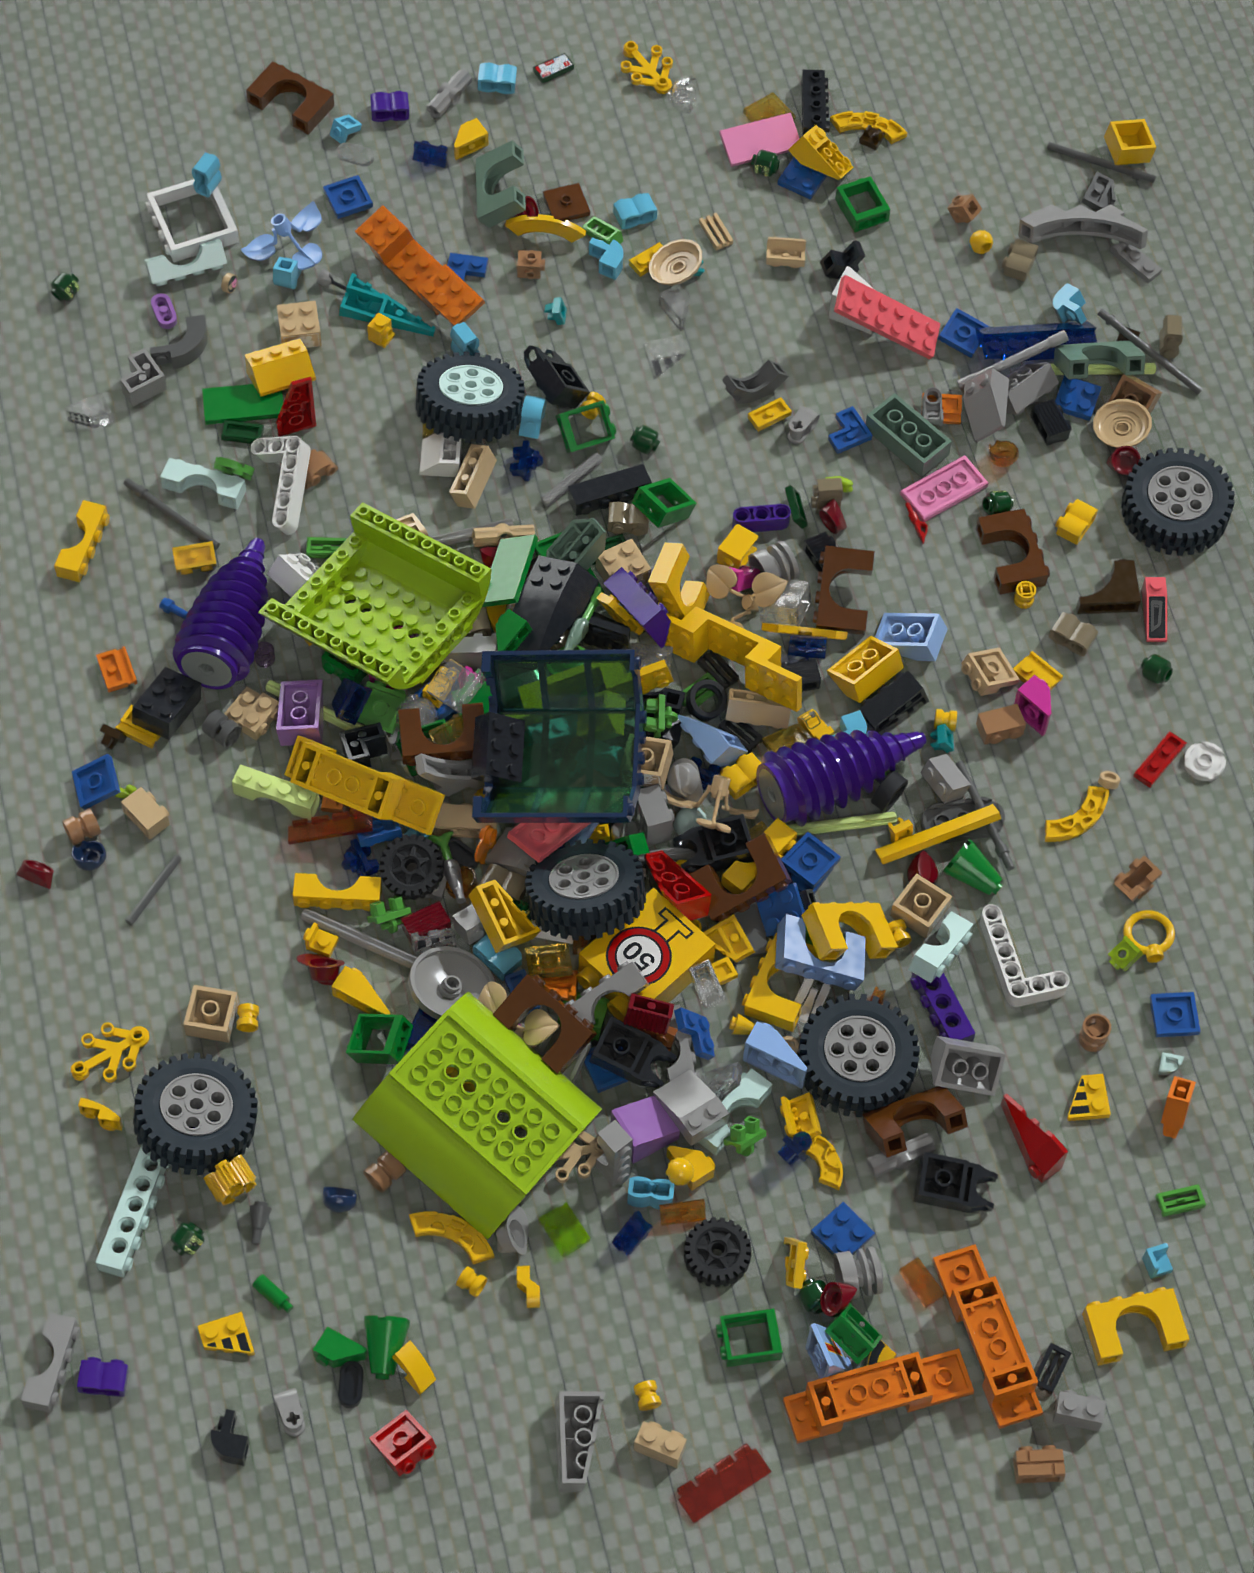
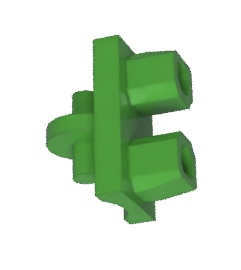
M659 694L657 699L645 700L644 711L654 713V717H647L643 730L654 732V737L660 738L661 732L665 730V727L671 728L672 723L678 720V714L672 712V707L670 706L666 707L665 711V695Z
M402 896L388 898L390 906L388 910H385L384 902L382 901L370 904L371 915L367 916L368 923H383L380 925L382 930L387 929L391 934L396 933L398 925H401V918L398 917L411 913V908L405 906Z
M748 1116L744 1119V1126L734 1124L730 1127V1135L724 1138V1145H733L736 1147L738 1154L746 1157L750 1156L754 1152L755 1143L766 1137V1130L760 1128L758 1118Z

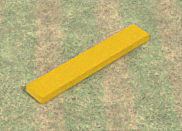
M994 804L877 848L875 852L882 865L998 821L1001 819L1000 812Z

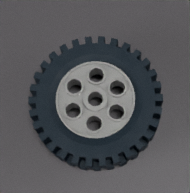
M1167 448L1164 454L1163 450L1160 449L1156 451L1155 456L1151 452L1147 454L1146 460L1142 457L1138 465L1135 464L1123 492L1121 513L1122 517H1125V525H1130V533L1133 535L1137 532L1136 539L1139 542L1145 539L1146 547L1150 548L1153 544L1156 546V552L1160 553L1161 548L1166 549L1167 555H1171L1172 551H1177V556H1183L1186 550L1188 555H1193L1195 548L1198 553L1203 552L1205 546L1209 549L1213 546L1214 541L1217 543L1221 535L1224 534L1235 502L1233 500L1235 496L1234 491H1232L1233 484L1228 482L1229 476L1227 473L1221 475L1223 468L1220 465L1214 467L1215 461L1212 458L1208 461L1204 460L1205 454L1200 453L1199 457L1194 456L1195 450L1191 449L1186 454L1184 453V448H1178L1177 453L1173 452V448Z
M587 839V843L584 844L581 843V840L575 841V845L570 846L569 842L564 843V848H558L540 863L535 860L536 865L531 864L529 867L530 871L526 873L525 886L531 918L533 921L535 920V924L538 927L541 926L542 931L548 932L550 930V935L556 937L560 933L562 939H567L569 935L572 936V940H579V936H584V940H591V935H596L597 939L602 938V933L607 932L608 935L615 934V928L619 931L625 928L624 923L632 924L634 922L633 917L638 918L640 911L644 909L646 890L641 861H639L636 854L633 855L632 850H626L624 845L620 844L616 848V842L610 841L606 845L605 840L599 839L598 843H594L593 839Z
M855 993L849 994L848 1000L844 1001L843 995L837 996L835 1004L832 999L826 1001L825 1009L820 1005L816 1009V1014L812 1013L808 1023H805L798 1049V1057L807 1067L804 1087L807 1091L813 1089L812 1096L815 1100L821 1096V1105L825 1108L830 1103L832 1104V1112L837 1113L839 1108L844 1109V1116H849L850 1111H856L855 1117H862L863 1111L870 1112L876 1108L894 1103L897 1099L902 1100L905 1097V1093H908L919 1062L920 1046H917L919 1040L918 1036L914 1035L915 1028L913 1024L907 1026L909 1018L905 1014L899 1017L900 1009L897 1006L893 1010L889 1009L891 1002L885 1000L883 1005L878 1003L879 997L874 995L872 1001H868L867 994H861L860 999H855ZM870 1031L873 1035L867 1036L863 1032ZM848 1032L852 1036L846 1037L843 1036L841 1033ZM882 1048V1049H884L886 1052H885V1053H879L876 1049ZM861 1049L864 1053L857 1054L854 1050ZM839 1050L842 1054L836 1055L832 1051ZM873 1066V1067H875L877 1070H876V1071H869V1070L867 1069V1067ZM846 1067H851V1068H853L855 1071H854V1072H848V1071H846L844 1068H846Z
M188 1053L181 1054V1060H177L176 1056L169 1057L168 1065L162 1060L158 1063V1069L153 1066L149 1070V1076L145 1074L142 1078V1084L138 1085L133 1114L134 1134L137 1135L138 1144H143V1152L145 1154L151 1152L150 1159L156 1162L159 1158L161 1159V1167L166 1169L168 1164H171L172 1172L178 1173L179 1168H184V1174L190 1175L191 1169H197V1175H203L204 1169L208 1168L209 1173L215 1172V1166L223 1160L231 1161L240 1154L243 1156L246 1147L249 1148L255 1132L258 1100L255 1098L256 1091L254 1087L250 1088L251 1081L249 1078L244 1079V1072L241 1069L235 1073V1065L230 1062L225 1066V1059L221 1057L218 1058L217 1062L212 1061L213 1055L206 1054V1059H201L200 1053H194V1057L190 1059L188 1058Z

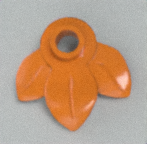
M486 825L479 833L480 842L475 851V862L479 861V863L485 864L489 849H493L496 844L497 830L491 825Z

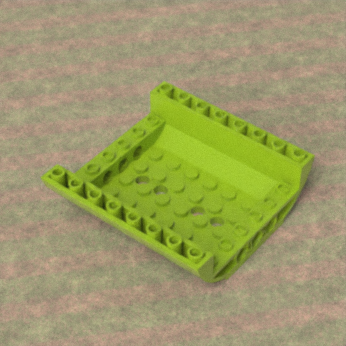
M362 502L350 515L354 532L285 605L271 598L258 613L269 621L392 688L399 690L408 689L418 683L422 684L473 628L472 625L480 613L489 589L492 570ZM348 600H355L354 603L346 604ZM365 608L371 609L369 612H361ZM397 625L403 626L401 629H393ZM412 634H419L418 637L410 638Z
M467 992L436 1021L389 1072L352 1120L488 1240L603 1109L566 1076L557 1074L541 1059L542 1055L533 1047L527 1045L512 1029H508L493 1015L492 1011L470 992ZM448 1067L456 1068L458 1076L454 1078L449 1077L446 1069ZM465 1082L473 1083L475 1091L471 1093L466 1092L463 1084ZM499 1112L507 1113L509 1121L506 1123L500 1122L497 1114ZM516 1127L525 1129L526 1136L524 1138H519L515 1135L514 1129Z

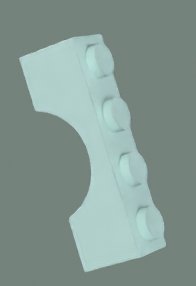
M219 239L200 244L196 258L185 265L172 264L164 255L144 260L150 283L156 284V286L165 285L167 280L175 279V281L183 280L186 278V275L191 273L194 276L205 273L204 270L209 268L218 270L223 268V264H227L222 242Z
M169 458L160 476L162 488L182 493L192 486H207L217 494L219 505L238 510L246 492L245 479L235 475L224 474L219 470H210L201 465L186 463L181 459Z
M951 911L942 921L936 938L942 945L933 946L924 943L914 955L908 970L930 983L936 976L940 978L946 966H950L955 955L958 956L964 944L967 945L973 935L970 932L973 923Z
M751 1068L747 1074L745 1072L741 1074L736 1082L737 1087L730 1092L729 1088L726 1091L722 1104L729 1113L743 1106L758 1108L771 1093L772 1083ZM724 1125L698 1141V1143L716 1156L725 1146L724 1138L730 1135L728 1125Z

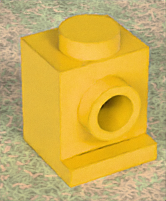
M377 313L367 325L368 340L383 348L395 336L391 319L380 313Z

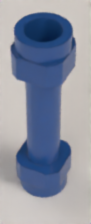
M165 597L160 602L159 608L168 614L172 612L186 619L188 612L176 606L173 600Z

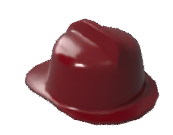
M313 953L301 954L296 958L299 963L308 966L312 980L323 985H333L339 976L340 966L345 964L342 960Z

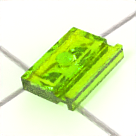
M567 1202L559 1208L557 1207L539 1217V1223L562 1258L582 1247L586 1242H590V1236Z

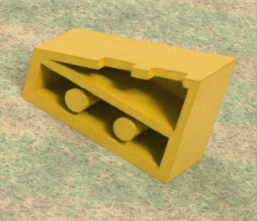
M496 880L476 886L468 895L496 953L533 940L541 932L538 926L535 927L526 917L527 914L512 902L511 896Z

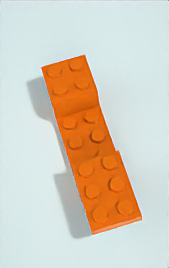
M384 205L355 230L356 234L370 247L375 257L436 315L440 313L453 326L465 322L485 304L484 299L446 264L442 266L414 240L408 228Z
M976 1244L933 1257L934 1267L956 1322L963 1321L985 1376L982 1388L998 1429L1041 1416L1043 1410L1035 1393L1038 1384L1037 1377L996 1276L989 1278Z
M958 1348L922 1359L919 1352H914L807 1382L804 1392L783 1397V1403L796 1443L798 1444L841 1432L843 1423L902 1406L906 1407L907 1413L972 1395L974 1394V1389Z

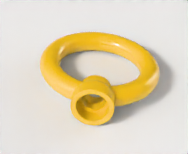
M1143 910L1132 914L1124 924L1123 935H1126L1144 953L1143 955H1146L1149 963H1157L1164 959L1163 953L1172 946L1175 939V929L1172 922L1165 915L1157 911ZM1142 919H1154L1165 927L1166 939L1160 945L1150 944L1147 947L1143 946L1133 938V925Z

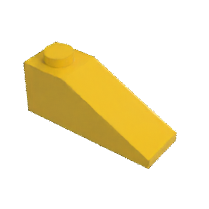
M345 966L331 986L332 995L367 1014H390V1011L363 973L356 968L351 969Z

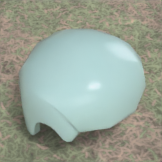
M682 808L677 813L673 823L675 832L681 835L693 827L701 826L696 823L697 818L707 820L706 814L700 808Z

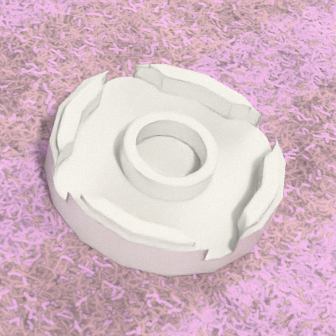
M1210 742L1192 744L1187 749L1183 761L1186 771L1193 778L1200 781H1212L1219 778L1226 766V758L1223 755L1222 749Z

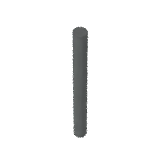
M175 854L142 897L125 920L127 924L132 926L182 860L179 855Z

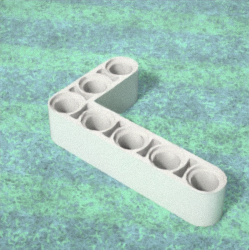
M297 436L258 438L251 444V452L265 463L282 462L272 523L284 534L291 535L298 528L311 453L310 446Z
M994 904L986 905L981 914L980 926L1007 1003L1013 1007H1021L1064 996L1070 980L1069 976L1063 971L1024 978L1000 908ZM986 916H992L995 919L991 920L988 919ZM993 935H999L1001 938H995ZM1003 953L1006 954L1008 957L1004 958L1001 957L999 954ZM1010 972V973L1014 974L1015 976H1014V977H1010V976H1008L1006 973ZM1054 982H1059L1063 986H1056ZM1033 987H1039L1042 991H1036ZM1012 992H1019L1021 996H1016Z

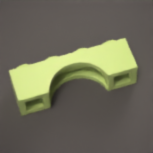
M241 764L232 780L233 793L235 795L252 801L259 797L272 799L285 806L293 815L310 821L313 820L320 805L319 794L293 784L290 781Z

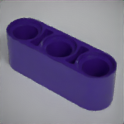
M785 504L739 507L733 512L732 529L736 524H739L751 532L784 530L789 526L791 510Z

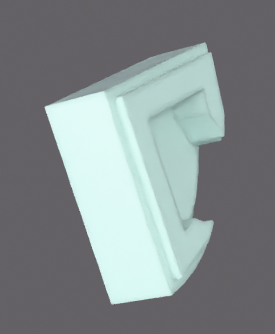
M1162 1052L1158 1075H1169L1176 1072L1180 1068L1184 1056Z

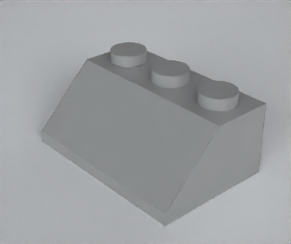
M1026 362L1006 376L1009 378L1006 413L1018 415L1025 411V407L1036 403L1043 394L1053 390V387L1059 382L1050 363Z
M936 1036L931 1054L933 1085L995 1096L1006 1054L996 1046Z

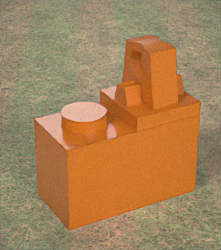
M1174 1076L1161 1119L1164 1136L1176 1139L1179 1130L1183 1129L1196 1082Z

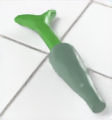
M600 587L595 588L582 618L574 621L564 650H574L587 634L589 620L596 607L601 605L596 599L601 593Z

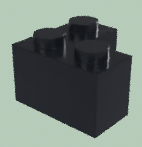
M380 722L339 732L342 751L347 759L372 769L370 758L388 754L386 738Z

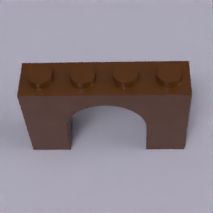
M273 61L246 89L247 102L261 110L281 93L294 92L303 96L305 100L292 114L294 128L308 135L335 106L334 93L330 90L320 87L315 82L309 81L300 74L294 73Z
M1025 509L978 517L976 531L981 545L999 541H1011L1021 546L1027 556L1019 563L996 567L993 579L999 595L1016 592L1017 585L1022 581L1032 582L1036 588L1046 586L1047 579L1050 577L1049 567L1043 561V551L1037 545V534L1032 531V521L1030 516H1027Z
M826 546L825 552L821 551L819 564H823V570L818 571L817 583L821 584L820 591H816L815 603L819 605L818 611H814L812 622L816 623V628L865 635L868 611L839 606L833 601L829 586L836 577L842 574L850 573L871 576L875 551Z
M483 703L462 704L463 732L456 741L445 745L433 743L425 737L421 728L419 708L398 710L403 765L416 766L415 756L421 753L444 760H473L475 717L484 714Z
M765 833L745 843L757 867L756 880L747 891L740 894L728 893L724 889L715 869L710 865H706L690 874L712 894L708 913L711 920L718 923L731 917L736 912L742 913L748 910L754 902H762L768 899L769 894L786 889L788 887L787 884L792 882L771 838Z
M527 974L493 1015L508 1029H515L533 1008L541 1005L552 1008L560 1018L561 1033L558 1040L541 1059L557 1074H563L596 1036L597 1033L593 1030L595 1026L586 1018L582 1020L576 1015L578 1011L569 1003L565 1005L560 1000L562 996L554 989L549 990L544 986L546 982L539 975Z
M940 1086L862 1114L866 1134L886 1158L907 1151L904 1132L900 1127L910 1121L919 1119L935 1121L948 1135L968 1127L965 1108L946 1087Z

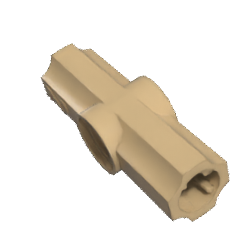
M500 523L495 527L473 528L474 547L499 545L500 539L535 534V527L533 524L509 526L505 523ZM507 534V536L500 538L501 535Z

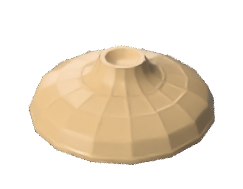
M680 239L662 246L653 255L649 263V273L652 279L662 285L669 286L681 284L689 280L698 272L702 264V250L699 244L692 240Z
M1116 399L1105 403L1097 410L1093 418V430L1097 437L1106 445L1114 448L1138 445L1148 436L1152 428V417L1147 408L1139 402L1130 399Z

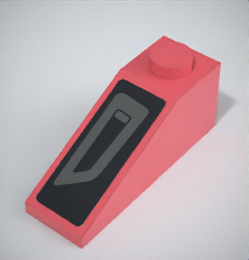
M1145 577L1141 594L1146 642H1167L1166 577Z

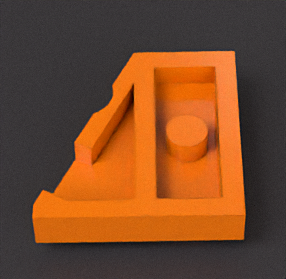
M534 970V975H539L546 982L544 986L549 990L554 989L562 996V1000L576 1001L578 986L576 975L578 970Z

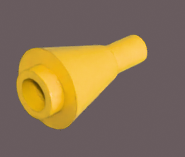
M738 1013L736 1017L732 1016L729 1029L732 1030L731 1034L750 1035L755 1023Z

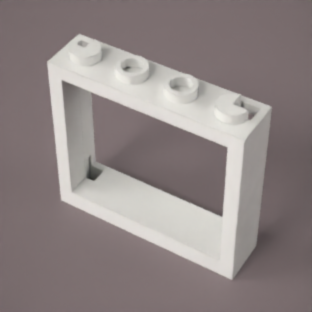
M193 179L146 194L148 201L145 202L148 214L152 213V223L155 228L158 227L159 239L161 242L164 241L165 253L167 255L170 254L173 263L197 256L199 246L202 243L217 239L221 240L223 247L239 243L238 230L218 186L210 197L225 229L176 245L158 206L198 194L193 186L195 180Z

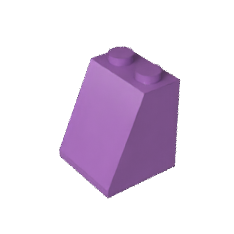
M655 1096L621 1106L611 1111V1122L616 1120L633 1139L631 1158L633 1164L679 1139V1129Z

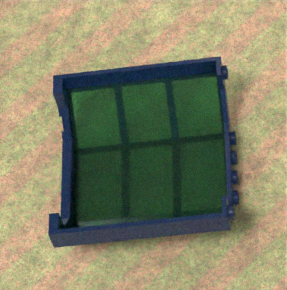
M635 649L482 651L481 672L485 676L486 684L490 686V693L492 694V696L488 697L489 712L524 720L525 732L521 783L510 787H503L484 782L483 794H485V797L473 796L472 818L477 823H631L640 794V786L644 785V773H641V765L645 764V753L642 752V744L646 743V732L643 731V724L647 722V712L644 711L640 676L642 661Z

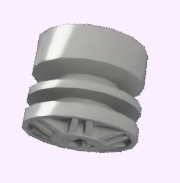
M778 541L774 545H769L767 551L760 549L748 556L749 566L759 569L761 573H772L788 581L787 584L790 581L793 582L799 579L800 573L796 558L784 541Z
M866 1247L865 1253L863 1249H857L856 1260H854L850 1251L834 1253L833 1264L836 1282L856 1287L857 1292L853 1299L859 1298L860 1287H862L866 1296H871L872 1290L875 1295L882 1294L883 1271L874 1247Z

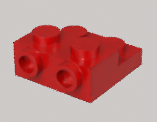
M407 1410L403 1411L369 1437L371 1444L381 1453L386 1463L399 1477L404 1473L410 1474L415 1469L416 1464L422 1459L427 1460L431 1458L434 1450L437 1448L432 1436Z

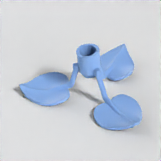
M312 201L302 209L292 222L284 214L275 215L271 219L274 227L272 229L274 237L270 234L260 235L246 247L241 248V251L252 260H266L276 251L274 245L278 243L277 234L282 237L289 236L299 250L292 256V260L298 261V269L304 270L315 266L322 259L321 248L315 243H308L301 248L291 234V228L297 232L302 230L309 232L319 226L322 216L315 202Z

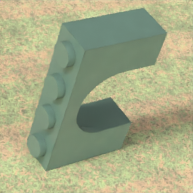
M513 140L476 158V216L488 228L526 210L525 194L514 185L494 194L497 183L505 174L524 165V150Z
M1130 340L1066 344L1055 347L1054 365L1068 379L1088 378L1089 364L1111 365L1117 367L1124 375L1144 374L1146 355Z

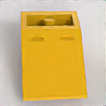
M817 125L788 149L800 164L837 180H840L854 168L850 160L842 155L837 145L831 142L824 130Z

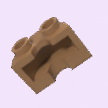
M315 449L311 450L305 482L306 490L311 486H316L321 481L323 475L331 476L338 470L337 465L323 450L318 452Z
M1145 855L1141 859L1136 858L1129 865L1131 869L1126 874L1121 872L1113 880L1114 885L1132 902L1136 898L1141 899L1154 887L1152 883L1160 878L1163 873Z

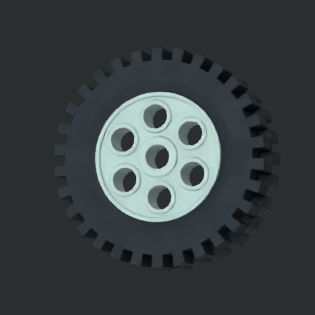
M455 352L453 357H450L448 354L443 355V359L436 357L434 358V363L429 361L427 366H423L418 374L415 401L417 417H420L422 424L426 423L427 429L431 430L434 428L435 434L443 433V438L446 439L453 436L454 441L459 442L460 438L465 439V443H470L471 439H475L476 443H482V439L491 442L493 437L497 440L501 439L502 434L505 436L509 435L510 430L514 431L516 425L519 426L525 394L524 381L521 380L522 376L516 374L517 370L514 367L509 369L510 364L507 362L501 364V359L495 358L491 360V356L487 354L485 357H480L481 353L475 352V356H470L469 352H464V355L460 356L459 352Z

